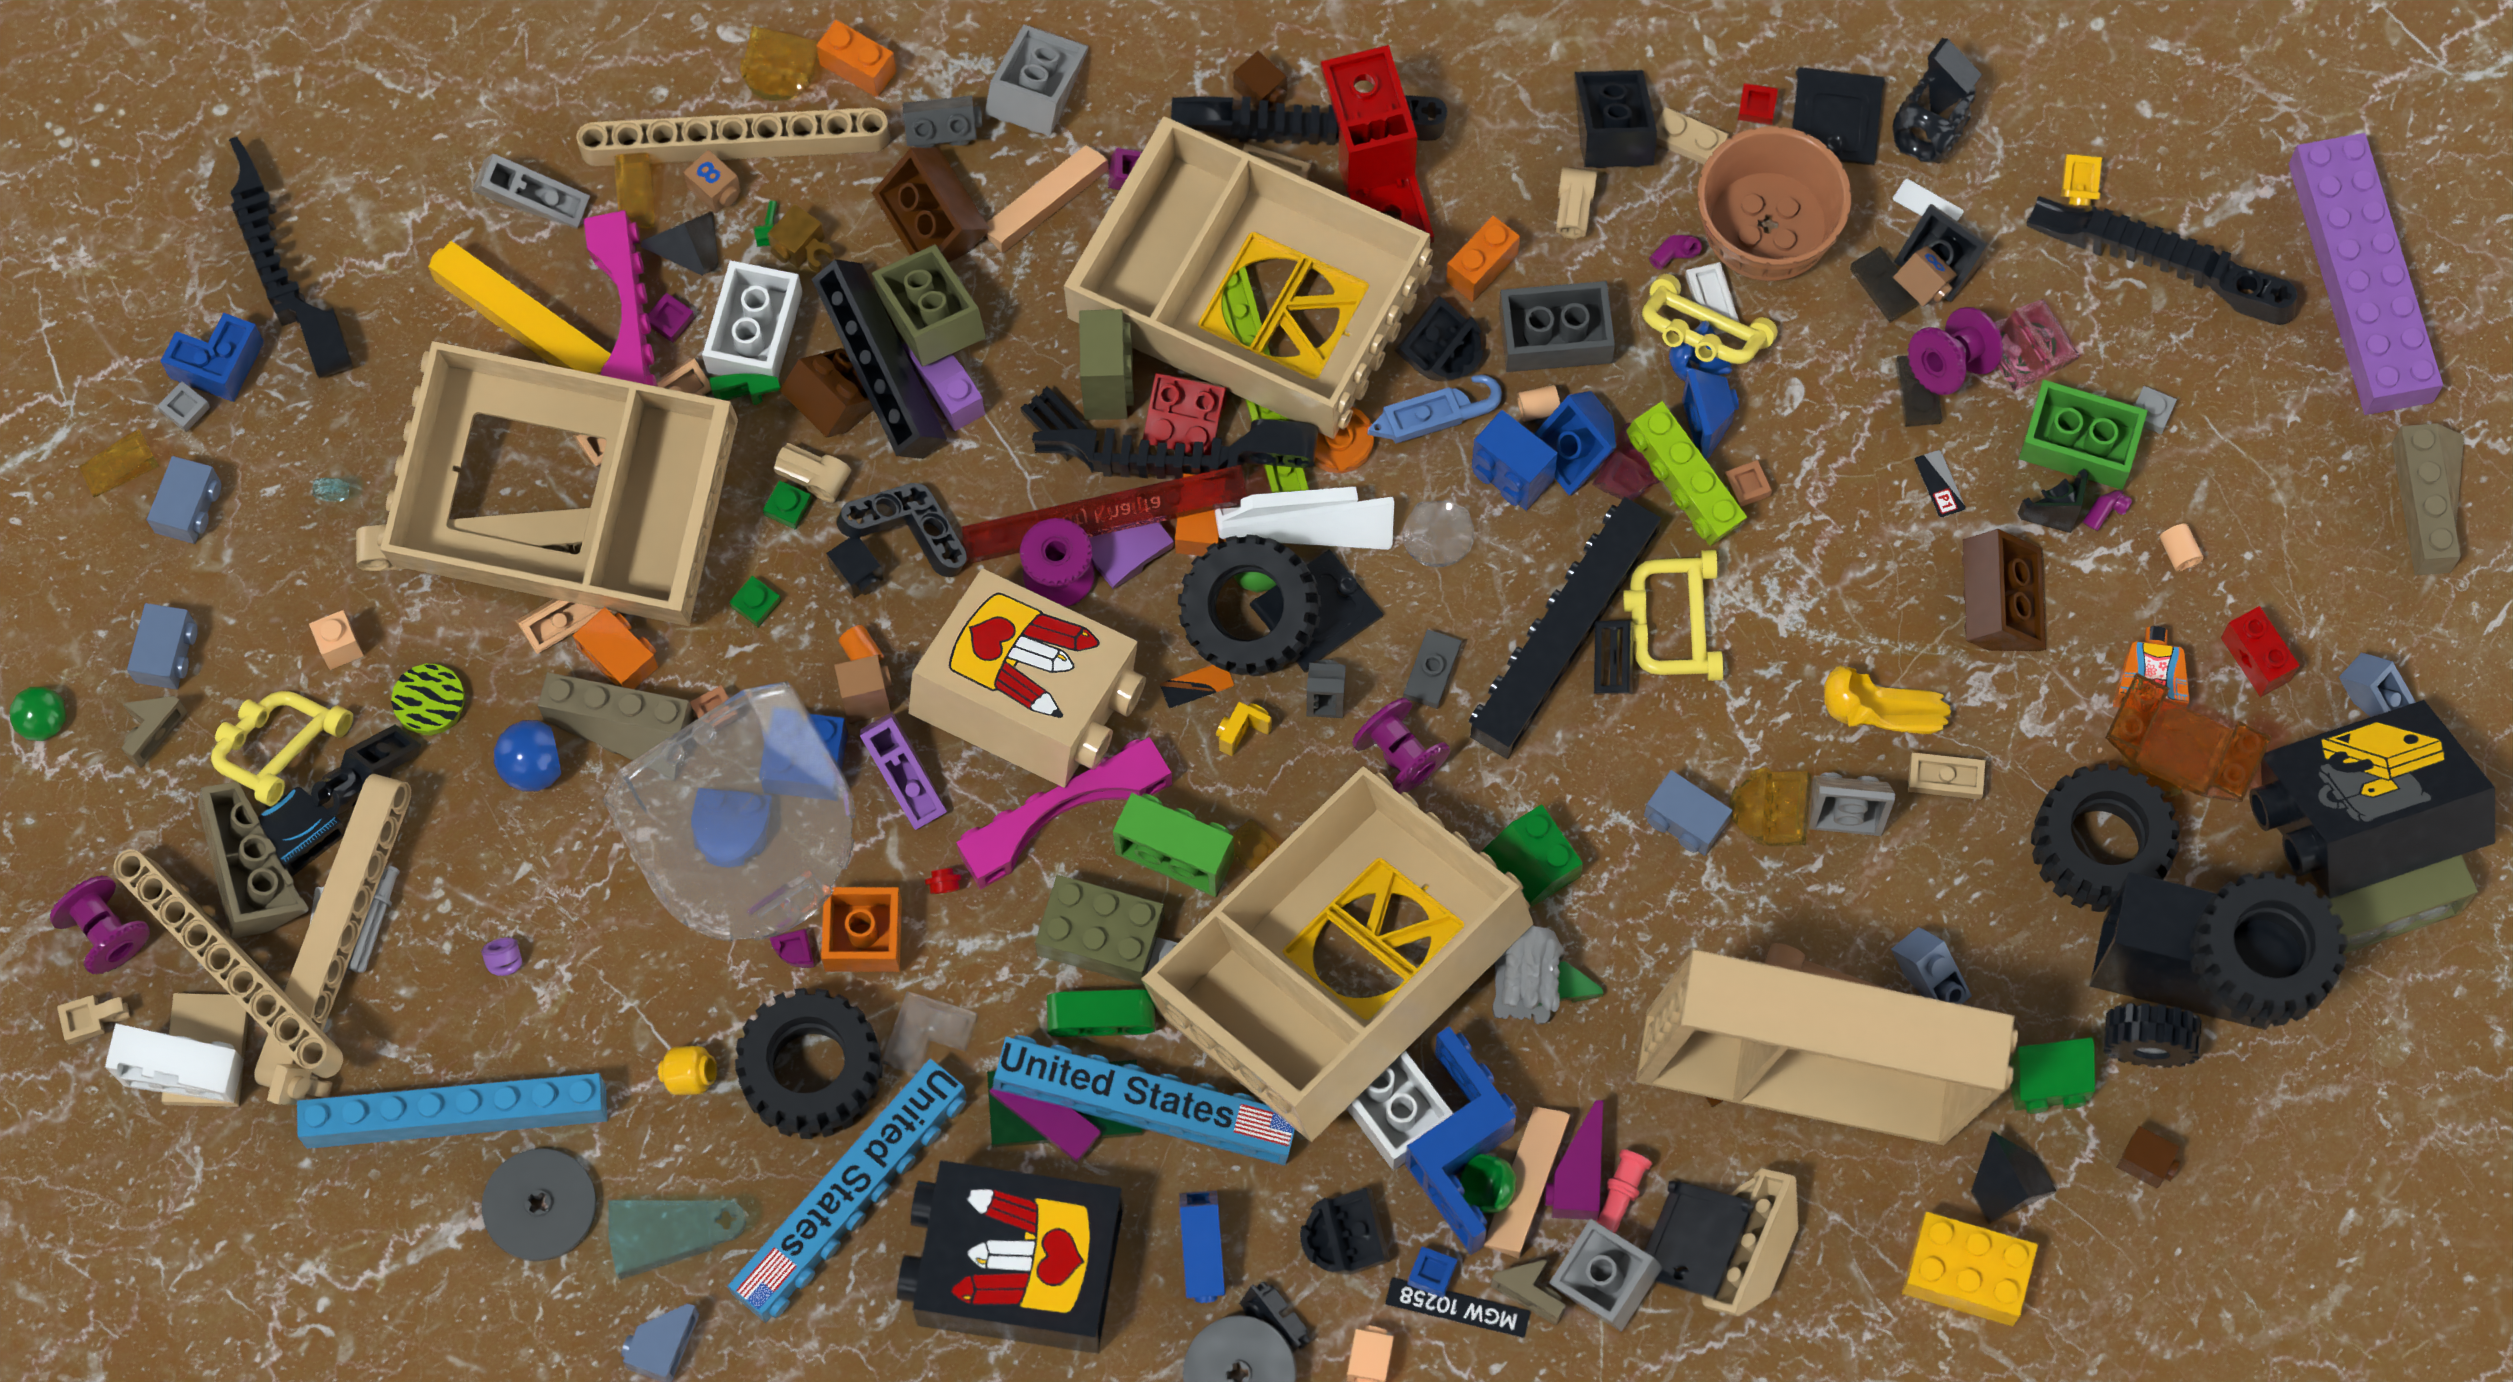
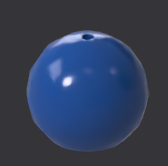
M522 720L510 725L499 736L494 747V764L499 777L510 787L522 792H538L551 786L561 776L557 748L550 725L538 720Z

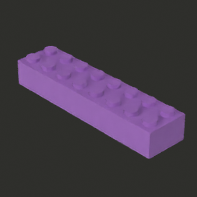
M2361 133L2297 145L2289 162V168L2364 415L2433 403L2443 387V382L2366 134Z

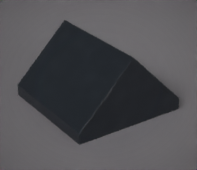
M1930 204L1897 255L1894 263L1902 268L1914 253L1928 246L1957 274L1949 284L1953 288L1952 291L1945 297V299L1951 302L1982 266L1989 243L1933 204Z

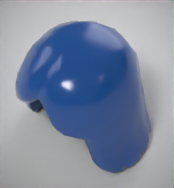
M1707 320L1692 330L1703 336L1715 334ZM1684 342L1678 347H1671L1669 351L1670 364L1677 377L1684 382L1686 381L1687 371L1697 370L1692 367L1689 360L1699 364L1698 371L1715 375H1724L1732 372L1731 363L1717 357L1710 362L1701 361L1695 354V347Z

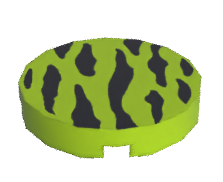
M426 663L412 667L400 676L393 687L391 702L394 714L404 728L411 732L421 733V735L432 736L447 731L458 722L463 706L465 707L466 696L461 681L453 671L442 665Z

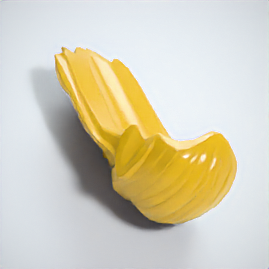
M1841 665L1830 672L1824 684V702L1831 717L1847 724L1849 727H1860L1865 724L1892 731L1933 734L1943 730V725L1948 724L1946 718L1950 717V706L1940 700L1944 696L1937 692L1880 687L1872 683L1868 674H1858L1855 668Z

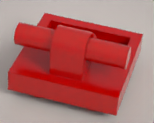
M1160 372L1155 373L1142 440H1149V444L1158 446V442L1167 443V448L1175 450L1176 443L1185 444V452L1193 454L1194 442H1203L1204 454L1211 455L1213 438H1217L1222 409L1225 410L1227 396H1225L1227 387Z

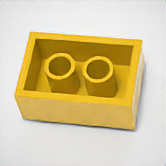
M1926 1211L1919 1225L1901 1294L2013 1327L2020 1317L2038 1244Z

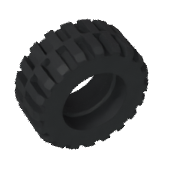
M1249 534L1246 537H1237L1236 535L1227 537L1225 542L1220 544L1215 542L1207 547L1208 552L1202 557L1197 556L1191 563L1193 568L1190 573H1185L1181 582L1184 585L1183 592L1178 594V605L1181 606L1180 624L1185 628L1186 638L1190 645L1195 647L1200 656L1216 667L1241 676H1264V673L1267 672L1275 673L1284 669L1283 666L1290 661L1294 663L1301 657L1299 653L1305 646L1309 647L1314 639L1311 636L1314 629L1318 628L1320 622L1318 611L1319 607H1321V596L1317 592L1316 586L1318 584L1314 575L1307 568L1306 563L1292 550L1278 541ZM1243 572H1259L1267 575L1278 585L1283 597V613L1277 626L1269 634L1254 640L1239 639L1229 634L1221 625L1216 611V602L1222 587L1233 576Z
M2105 763L2096 764L2091 772L2086 766L2076 769L2072 777L2065 775L2057 782L2054 789H2050L2035 818V826L2031 832V844L2035 846L2032 852L2034 863L2042 865L2039 874L2045 883L2052 880L2055 884L2053 889L2055 894L2060 898L2064 894L2069 895L2073 898L2071 904L2079 908L2084 903L2092 905V911L2103 912L2106 906H2110L2129 872L2163 880L2177 855L2179 842L2176 839L2180 834L2178 821H2172L2176 812L2172 802L2164 803L2162 798L2165 792L2160 786L2155 785L2153 788L2146 783L2149 777L2141 772L2138 773L2137 777L2129 774V767L2118 765L2116 770H2109L2108 764ZM2092 811L2108 812L2120 817L2135 833L2139 848L2137 855L2133 860L2120 865L2101 864L2088 858L2081 852L2073 839L2071 832L2073 821L2081 814Z
M2262 871L2256 879L2253 874L2249 873L2240 876L2236 883L2228 882L2221 887L2216 896L2211 898L2193 929L2195 934L2190 941V951L2195 953L2191 960L2193 973H2200L2202 976L2198 981V985L2203 993L2209 990L2214 995L2211 1001L2212 1004L2219 1010L2225 1005L2232 1010L2230 1017L2241 1021L2243 1016L2250 1017L2251 1025L2264 1026L2267 1020H2272L2273 1026L2286 1025L2290 1018L2298 1021L2306 1017L2311 1009L2315 1010L2324 1001L2339 980L2338 976L2344 969L2346 957L2343 955V952L2347 948V936L2339 934L2340 929L2344 925L2340 915H2332L2329 910L2333 903L2327 896H2323L2320 899L2314 894L2317 887L2309 882H2306L2304 886L2295 883L2296 876L2285 873L2279 879L2275 878L2274 871ZM2251 920H2266L2285 928L2295 938L2301 950L2302 965L2295 975L2286 978H2269L2251 970L2241 960L2235 948L2234 933L2237 927Z
M806 988L795 989V996L786 998L784 992L774 996L776 1002L774 1005L768 1007L763 1003L756 1009L758 1017L755 1021L752 1019L746 1021L742 1028L745 1034L744 1038H738L736 1045L738 1058L735 1060V1069L739 1078L738 1082L748 1105L768 1127L776 1126L779 1133L789 1137L793 1132L799 1133L801 1139H812L813 1133L822 1132L823 1138L834 1135L833 1128L840 1125L846 1130L854 1124L852 1118L857 1113L863 1117L869 1110V1099L876 1098L880 1089L878 1079L882 1078V1055L871 1023L867 1022L865 1014L858 1006H850L849 1000L840 994H837L835 998L830 997L829 991L817 988L815 994H808ZM808 1034H819L837 1041L844 1053V1066L835 1081L826 1088L812 1093H797L782 1087L776 1079L774 1072L775 1060L782 1048L793 1039Z

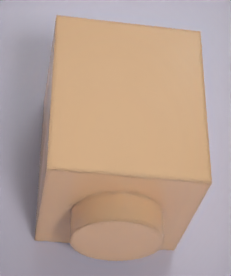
M344 610L309 623L320 653L330 670L364 656Z
M1365 1326L1364 1330L1356 1329L1347 1372V1382H1386L1394 1336L1387 1335V1330L1374 1326Z

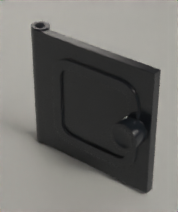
M1798 67L1795 72L1797 87L1792 129L1804 132L1805 135L1809 134L1827 146L1828 150L1830 149L1837 156L1840 162L1874 166L1882 89L1885 85L1884 77Z
M1330 549L1307 564V568L1314 575L1318 584L1316 588L1318 595L1321 596V607H1319L1318 616L1320 617L1319 626L1314 629L1311 636L1314 639L1309 647H1304L1299 653L1301 657L1296 660V663L1304 673L1309 671V663H1317V661L1323 659L1384 615ZM1278 585L1260 597L1255 598L1249 604L1270 631L1277 626L1283 613V597ZM1337 589H1338V591H1339L1341 594L1347 595V597L1341 596V595L1337 592Z
M1671 1180L1667 1188L1669 1195L1644 1251L1654 1257L1662 1267L1654 1282L1716 1299L1749 1218L1754 1211L1755 1202ZM1679 1267H1687V1268H1688V1269H1682V1270H1680L1679 1272L1676 1271V1269L1679 1268Z

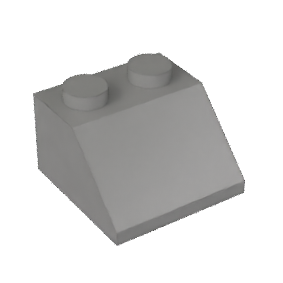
M1590 1219L1549 1283L1585 1310L1622 1332L1662 1270V1267L1654 1257Z

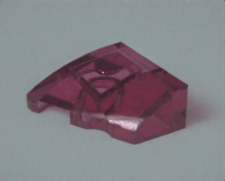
M1631 423L1624 424L1616 439L1615 450L1605 459L1592 485L1616 498L1623 499L1625 496L1633 501L1643 494L1648 487L1659 483L1660 480L1653 474L1650 464L1644 455L1637 451L1630 442L1626 430Z

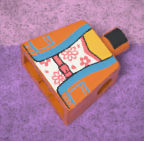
M2159 626L2148 627L2145 631V642L2135 641L2131 643L2121 671L2113 700V707L2183 715L2189 704L2185 653L2181 647L2167 645L2168 630Z

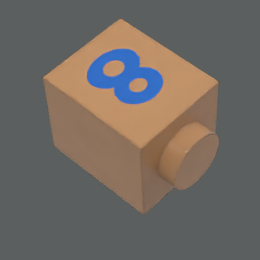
M709 150L683 172L687 188L716 214L723 207L731 206L741 192L738 176Z
M1925 246L1914 253L1893 278L1924 307L1933 300L1940 303L1952 291L1953 288L1949 284L1957 274L1928 246Z

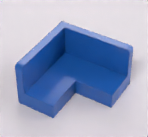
M223 312L208 343L176 331L160 362L170 379L177 382L182 381L188 386L234 402L264 344V340L256 324Z

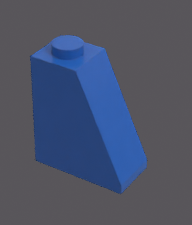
M1217 1190L1179 1193L1186 1298H1194V1301L1197 1303L1214 1302L1217 1300V1296L1225 1295Z

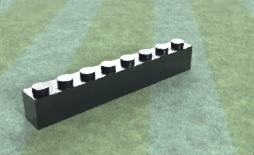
M1625 496L1618 507L1612 505L1602 521L1605 524L1599 535L1596 533L1591 535L1583 551L1586 552V555L1580 563L1574 561L1564 578L1568 582L1562 591L1556 589L1550 596L1545 606L1548 612L1542 620L1539 618L1534 620L1526 635L1529 637V640L1523 649L1518 646L1513 651L1507 663L1510 666L1504 677L1498 675L1488 691L1491 697L1485 706L1479 704L1473 711L1469 719V723L1472 724L1470 738L1508 760L1595 629V621L1601 620L1658 534L1661 517Z

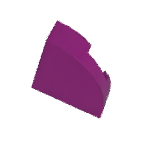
M806 929L769 937L774 951L784 962L799 968L815 967Z

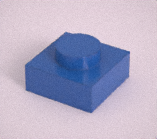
M1421 1246L1409 1276L1408 1285L1444 1298L1457 1266V1259Z

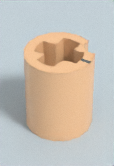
M1555 385L1517 393L1518 407L1523 422L1549 417L1560 405Z
M2184 523L2173 526L2160 535V540L2175 571L2178 572L2186 568H2192L2203 560L2204 557L2188 524Z

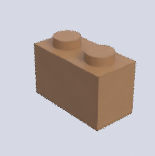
M878 655L834 665L848 723L887 715L891 712L888 701L895 700L888 666L880 667Z

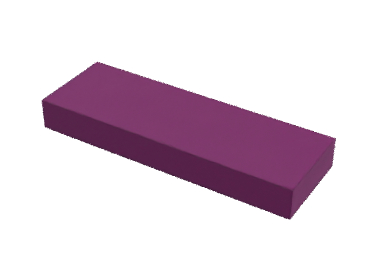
M993 1087L989 1091L990 1095L1077 1163L1101 1135V1131L1072 1108L995 1090Z

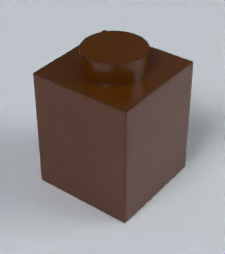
M1257 50L1233 72V88L1241 96L1251 97V105L1257 110L1259 109V100L1268 101V109L1271 107L1276 108V104L1282 103L1287 96V76Z
M2138 1126L2116 1167L2158 1188L2164 1179L2171 1181L2181 1163V1161L2175 1159L2180 1147Z

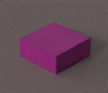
M665 293L647 314L650 327L672 343L678 339L695 318L693 310L668 293Z

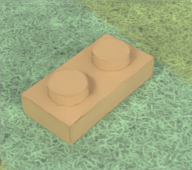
M1667 107L1664 108L1656 124L1657 145L1701 164H1705L1709 156L1713 155L1712 152L1726 141L1729 134Z
M1912 752L1910 756L1908 792L1981 800L1984 790L1986 760Z

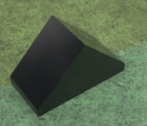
M1941 38L1928 55L1930 112L1937 115L1966 96L1982 76L1975 66L1947 38Z

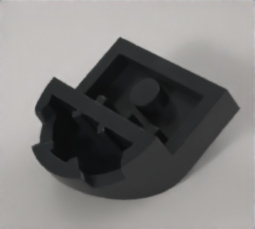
M1438 296L1431 302L1394 351L1421 375L1430 380H1455L1469 374L1479 364L1483 355L1479 336L1481 329L1472 317L1466 319L1441 296Z
M1365 1187L1334 1199L1325 1197L1311 1207L1312 1212L1306 1224L1301 1226L1300 1239L1303 1251L1312 1263L1332 1273L1351 1275L1390 1262L1372 1189Z

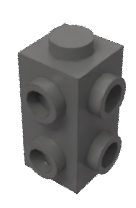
M972 95L903 103L907 146L934 147L935 143L949 142L950 145L954 146L965 145L970 140L977 139L976 128L983 127L980 106L973 107Z

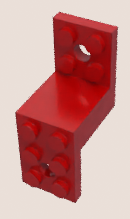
M1389 45L1321 61L1322 75L1339 127L1338 168L1347 197L1381 213L1386 211L1397 212L1401 217L1399 221L1429 233L1430 243H1434V233L1415 175L1418 136ZM1360 81H1368L1374 88L1368 93H1361L1354 86Z

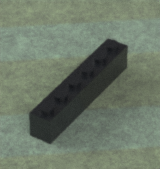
M834 259L812 278L813 284L896 456L924 459L945 442L947 437L863 264Z

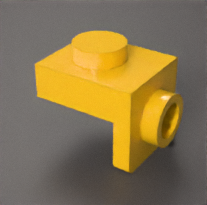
M2065 154L2061 197H2070L2069 204L2090 206L2091 199L2100 200L2098 190L2102 157Z
M1238 702L1231 717L1225 716L1217 729L1216 736L1219 737V751L1233 756L1249 726L1268 735L1272 729V718L1268 716V712L1259 705L1253 703L1246 705Z

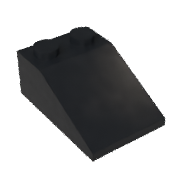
M1644 71L1574 72L1579 139L1584 167L1606 168L1654 165L1657 129Z

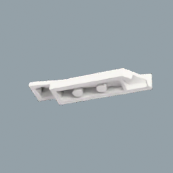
M1356 486L1255 494L1241 499V507L1219 508L1214 512L1218 534L1221 539L1235 535L1237 537H1246L1249 534L1258 535L1266 539L1271 538L1279 543L1385 550L1390 549L1393 543V497L1358 501Z

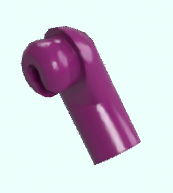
M1671 235L1649 257V261L1655 268L1662 270L1672 258H1693L1697 256L1702 250V243L1694 236Z
M2120 490L2104 494L2097 498L2082 523L2098 532L2110 512L2115 510L2120 515L2125 514L2132 504V499L2123 495L2124 492Z

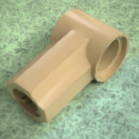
M1562 167L1558 193L1560 205L1556 233L1561 234L1564 238L1577 239L1586 235L1590 203H1593L1597 171Z
M787 443L786 446L781 448L777 456L774 471L783 477L806 486L808 491L819 499L833 503L848 479L851 468L836 457L824 455L821 458Z

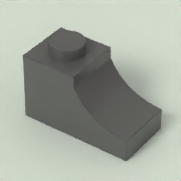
M1328 659L1319 660L1317 663H1309L1306 716L1343 718L1346 665H1341L1337 661Z

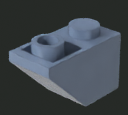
M1918 927L1891 948L1904 976L1923 997L1961 1005L1972 996L1945 942L1940 938Z

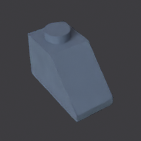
M2361 652L2339 676L2352 702L2370 717L2415 703L2393 661Z
M685 1304L637 1326L634 1336L630 1334L627 1336L621 1351V1356L625 1357L623 1363L627 1369L660 1382H672L700 1315L696 1307L691 1304Z

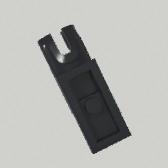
M396 724L346 749L341 766L322 776V779L313 785L311 791L312 802L316 807H319L329 802L333 796V806L328 808L326 813L330 817L348 810L351 806L354 807L363 784L369 775L377 774L391 778L393 769L417 757L422 745Z

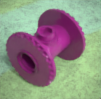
M1974 307L1959 308L1947 319L1945 331L1935 327H1926L1913 335L1907 350L1910 361L1909 365L1912 368L1911 371L1915 374V378L1919 380V383L1923 384L1925 389H1929L1930 392L1938 395L1952 394L1963 385L1966 370L1974 374H1987L2000 364L2004 352L2002 336L1999 334L2000 330L1996 328V323L1992 322V318L1988 317L1985 312H1981L1980 309H1975Z
M1060 518L1041 521L1029 529L1020 546V559L1024 568L1023 579L1026 589L1064 607L1072 606L1081 601L1092 588L1095 575L1091 560L1092 546L1086 532L1076 523Z
M1407 698L1392 701L1376 712L1358 730L1352 741L1353 747L1357 751L1365 750L1374 744L1379 746L1383 751L1387 764L1400 771L1392 783L1393 789L1399 794L1410 792L1427 780L1443 764L1450 752V748L1445 742L1438 743L1426 750L1402 721L1412 707V703Z
M104 875L85 880L70 889L58 900L49 915L51 924L57 929H66L75 925L80 927L93 944L92 949L85 957L84 967L89 973L96 975L116 969L130 960L141 950L150 936L149 926L144 921H133L122 925L119 917L113 914L107 906V902L113 896L116 884L112 878Z

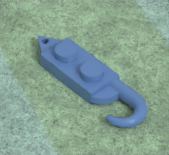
M1475 375L1471 378L1472 382H1481L1490 388L1491 394L1487 399L1470 403L1468 397L1462 391L1448 387L1383 407L1382 415L1368 428L1367 434L1393 439L1396 444L1462 424L1464 420L1487 414L1496 409L1502 398L1501 387L1490 376Z

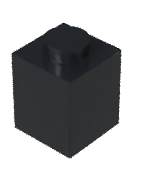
M848 538L826 553L830 568L854 599L861 594L867 595L873 592L880 585V581L884 579L881 565L860 538Z

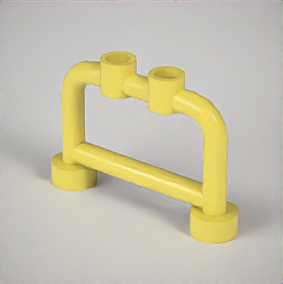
M1662 274L1655 279L1650 287L1651 298L1644 305L1642 311L1645 322L1663 333V340L1668 346L1678 347L1684 342L1695 347L1696 356L1704 362H1710L1717 357L1729 363H1747L1753 359L1759 349L1768 348L1777 337V327L1768 318H1757L1748 327L1680 296V282L1670 274ZM1662 305H1667L1702 322L1707 320L1711 326L1747 341V343L1741 350L1727 347L1722 344L1717 335L1706 334L1703 336L1690 330L1684 320L1674 319L1670 321L1658 315L1657 312Z
M1701 550V558L1654 559L1645 561L1632 574L1631 590H1623L1624 612H1632V622H1634L1633 649L1635 659L1640 667L1648 673L1656 675L1707 674L1708 681L1723 680L1722 651L1707 652L1703 594V579H1717L1716 550ZM1688 573L1692 660L1659 661L1654 660L1649 655L1645 580L1652 574Z
M290 691L271 693L259 703L248 699L243 702L239 709L238 717L241 721L236 726L223 722L218 727L215 734V740L218 743L212 750L211 762L214 768L222 775L254 790L256 800L268 806H274L281 799L285 790L284 780L276 776L323 729L337 738L343 737L352 725L353 713L338 705L330 710ZM287 705L313 717L257 775L226 759L227 754L232 749L237 751L244 745L247 735L255 727L261 728L266 724L270 712L278 706Z

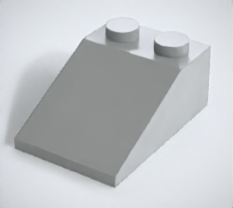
M1023 25L990 82L985 114L1004 122L1022 126L1033 132L1050 136L1062 115L1087 54L1088 46Z
M1823 773L1820 776H1814L1810 787L1808 829L1881 836L1895 801V792L1888 782H1879V779L1871 776H1861L1857 780L1842 778L1837 773Z

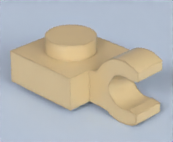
M91 995L57 1006L64 1040L68 1044L104 1034L103 1023L118 1022L130 1018L128 1004L126 1002L123 1003L121 997L98 1004V999Z
M276 1064L267 1100L278 1105H297V1101L304 1100L306 1094L328 1098L332 1082L318 1080L317 1076L311 1075L312 1072L301 1067L299 1064Z

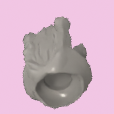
M1531 926L1494 962L1496 972V997L1492 1007L1494 1018L1507 1019L1511 1015L1513 1018H1519L1520 1020H1523L1524 1017L1531 1020V1016H1533L1534 1022L1537 1025H1544L1549 1020L1550 1010L1553 1012L1558 1010L1560 1002L1558 993V977L1560 972L1558 965L1559 961L1565 956V948L1560 944L1554 930Z

